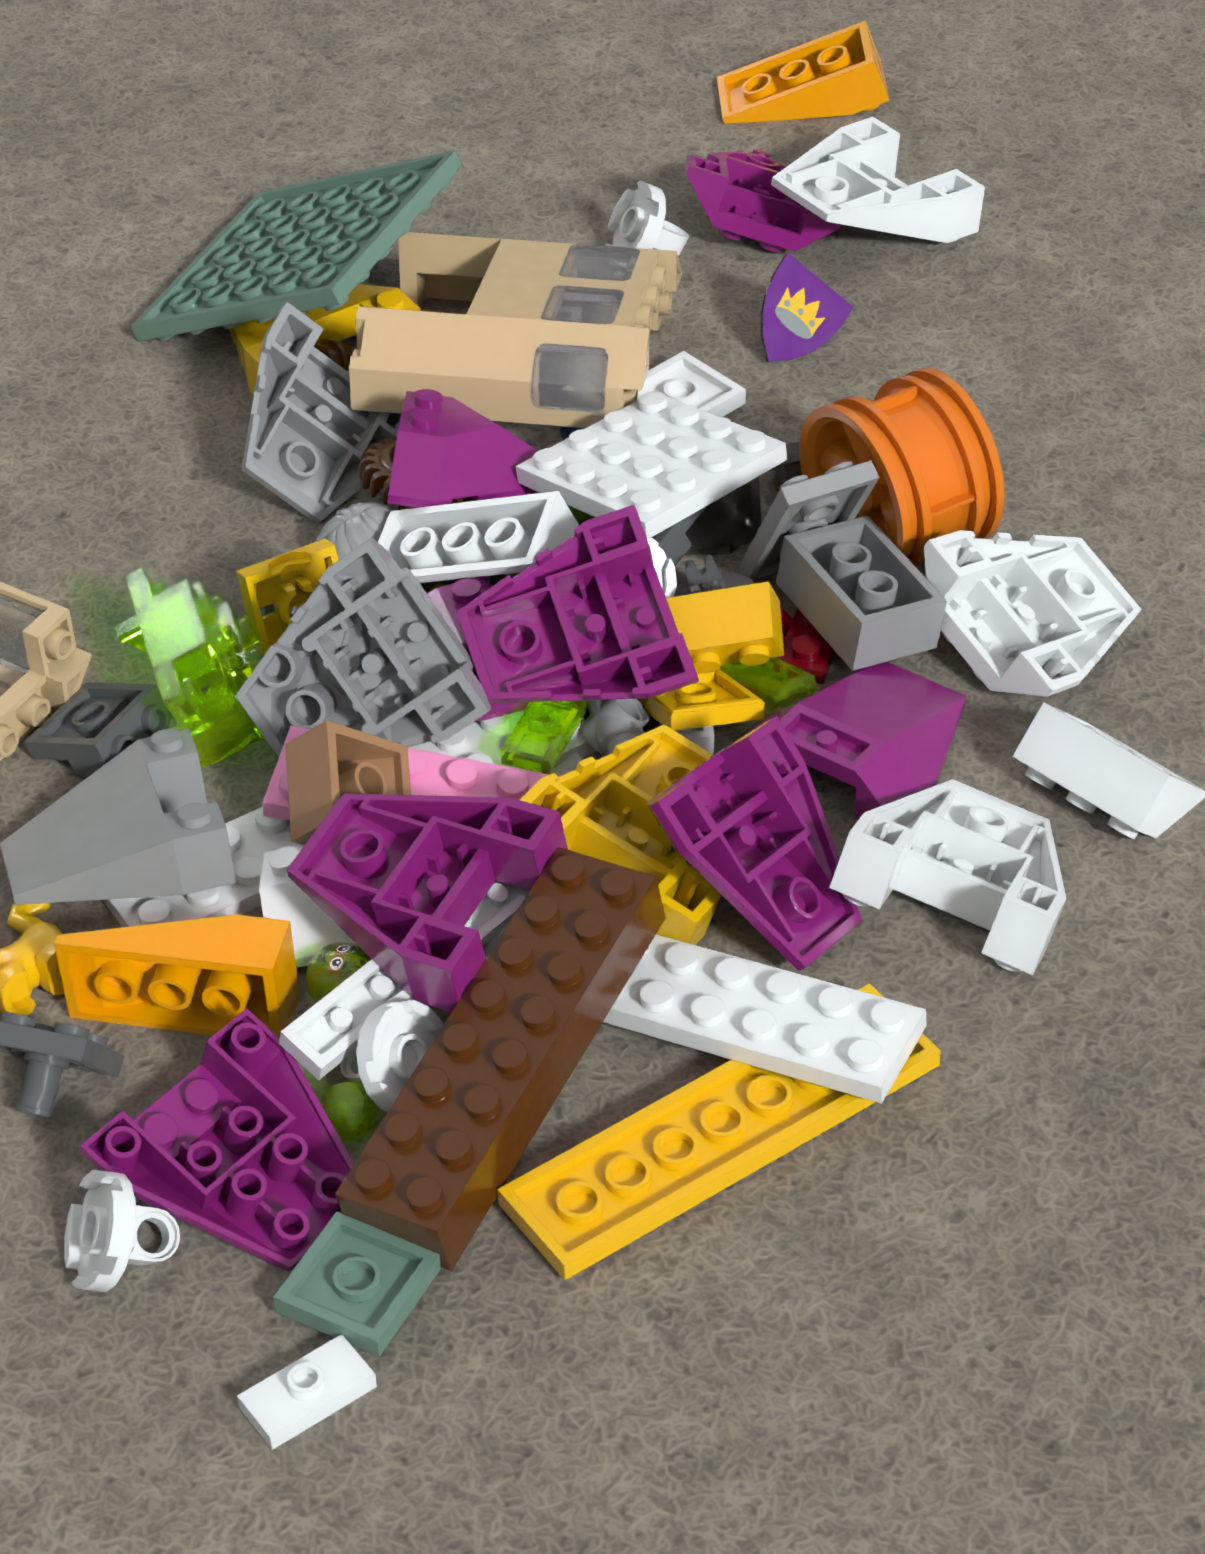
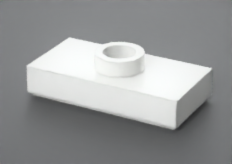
M341 1334L237 1395L238 1405L245 1417L273 1450L377 1387L376 1374Z

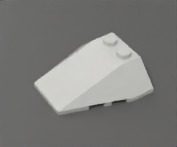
M959 530L930 539L924 545L926 579L947 600L941 627L943 636L956 648L972 668L976 677L990 691L1048 697L1079 685L1142 610L1082 538L1033 535L1029 541L1012 540L1010 533H996L992 539L975 538L973 531Z

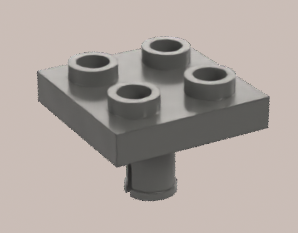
M10 1012L2 1013L0 1021V1051L29 1061L19 1104L16 1106L15 1111L52 1119V1111L63 1069L69 1070L70 1067L114 1077L119 1076L124 1055L107 1048L108 1038L90 1034L89 1029L71 1024L56 1022L54 1028L36 1023V1019Z

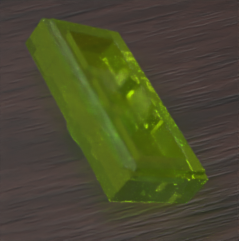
M776 657L770 658L767 663L762 665L749 666L735 663L722 665L720 668L721 671L764 701L765 706L775 711L817 692L814 675Z
M587 700L529 702L500 750L501 764L550 775L588 710Z

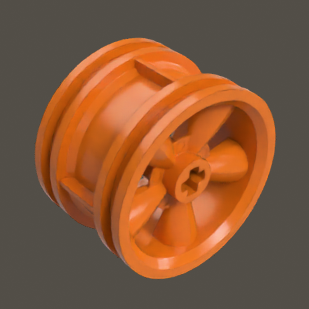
M920 368L885 382L878 390L873 402L859 396H848L813 410L805 419L799 444L802 475H807L811 479L824 475L830 468L843 462L850 461L853 462V465L872 460L879 479L856 518L869 516L916 568L925 560L924 545L930 539L959 530L973 531L975 538L987 539L997 530L1003 515L1005 500L1004 479L998 451L979 409L967 392L947 374L933 368Z

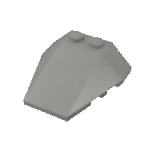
M286 301L263 338L241 470L310 520L319 523L362 487V481L359 478V464L362 454L373 444L380 443L381 440L387 438L394 439L397 436L401 414L351 410L349 372L314 347L323 328Z

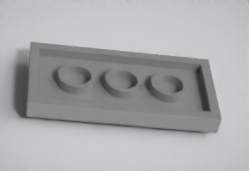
M872 460L853 465V462L850 461L843 462L830 468L824 475L811 479L807 475H800L783 483L774 502L769 507V511L761 526L758 528L752 543L747 548V552L738 567L739 574L751 578L753 582L778 574L784 536L855 519L879 479Z

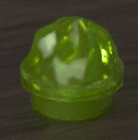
M343 1082L333 1085L326 1090V1102L322 1104V1107L341 1139H359L373 1129L379 1107L367 1095L362 1082Z

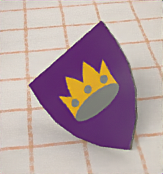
M789 253L785 254L774 271L764 294L761 309V340L766 362L793 360L812 353L832 338L853 309L850 303Z

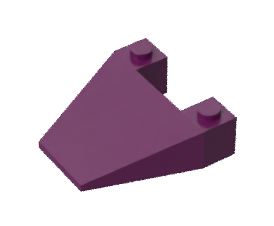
M343 793L287 868V874L413 1000L452 1013L486 960L479 931L466 927L465 924L494 882L498 881L530 891L556 849L560 847L568 850L560 812L514 798Z

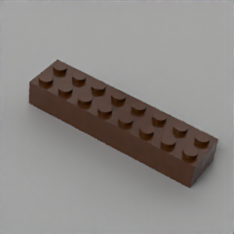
M558 847L335 1193L342 1214L440 1254L441 1268L453 1270L498 1196L497 1189L506 1183L665 921L666 917L656 876Z

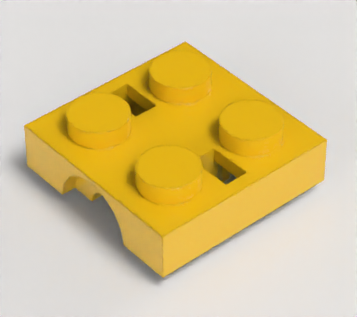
M326 538L236 571L260 661L291 623L289 615L293 607L304 605L320 583L318 580L326 569L339 560L335 544ZM273 604L275 612L262 616L260 608Z

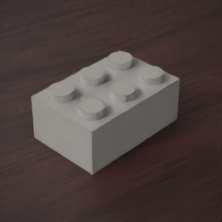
M869 516L784 536L776 584L852 671L937 648L947 600Z

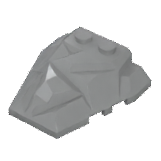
M373 537L326 569L318 580L320 583L304 605L298 608L290 619L291 623L281 637L269 648L235 695L278 757L280 756L290 726L312 729L327 720L411 747L430 741L436 743L447 740L492 709L483 686L472 672L474 663L464 646L413 573L406 567L401 569L392 555Z

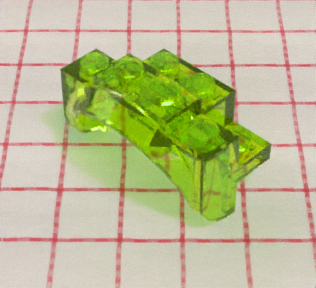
M142 567L126 575L125 579L136 615L114 626L116 636L121 643L127 642L137 649L148 652L162 702L178 722L172 729L183 730L189 728L198 751L200 766L213 765L264 738L235 696L264 657L257 646L254 647V644L259 642L260 638L248 616L244 615L239 618L229 603L224 602L219 594L211 597L201 581L191 585L185 579L167 589L161 580L153 583ZM210 685L207 692L203 696L201 689Z

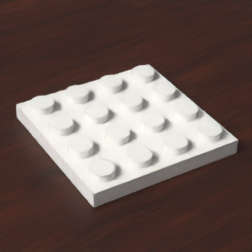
M654 391L641 395L637 401L621 410L606 414L604 419L585 429L574 431L570 434L569 438L560 443L537 451L532 458L516 466V473L519 484L540 493L559 491L567 505L594 517L635 505L648 540L787 460L785 442L769 437L761 431L752 430L731 422L728 418L719 417L698 409L695 405L670 398L662 392Z

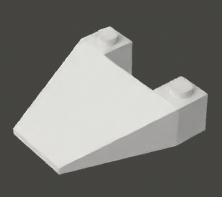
M874 117L839 128L773 176L771 182L773 187L826 222L943 243L953 242L979 231L985 186L958 169L909 186L895 178L900 133Z
M954 779L864 812L848 834L829 887L842 893L846 900L855 905L873 906L877 909L881 908L894 889L985 928L990 932L981 953L994 958V961L1006 970L1013 972L1024 971L1031 975L1034 974L1046 951L1066 901L1050 820Z

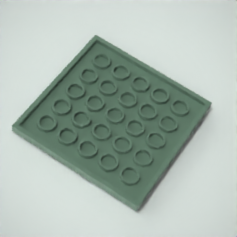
M455 150L258 192L131 325L138 341L157 338L159 341H165L177 334L190 332L191 335H198L209 328L220 326L223 329H231L242 322L256 320L257 323H264L276 317L286 301L303 314L312 309L324 307L326 311H331L341 307L349 300L348 294L354 287L370 276L369 270L377 261L385 258L391 252L390 247L399 237L410 231V224L414 219L431 207L430 201L437 193L446 189L451 184L450 179L462 166Z

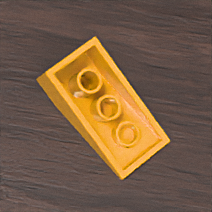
M866 20L716 77L724 124L846 116L861 111L874 110L881 104L890 101L881 58Z
M235 914L57 935L54 941L70 1018L213 1036L247 1008L280 1038L281 1031L291 1023L300 998L291 924L287 920Z

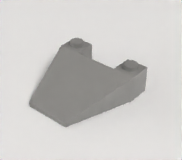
M189 728L183 730L164 729L154 733L151 737L138 739L0 843L15 905L185 895L237 883L227 827L218 803L207 804L199 755Z

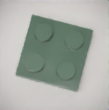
M336 1212L273 1296L275 1312L334 1338L342 1334L351 1345L380 1357L441 1270L440 1254Z

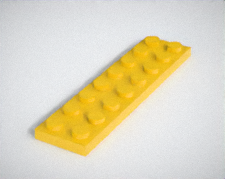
M870 983L858 989V991L884 997ZM923 1033L887 1096L940 1066L941 1050ZM730 1060L497 1189L498 1205L560 1276L567 1280L876 1102Z

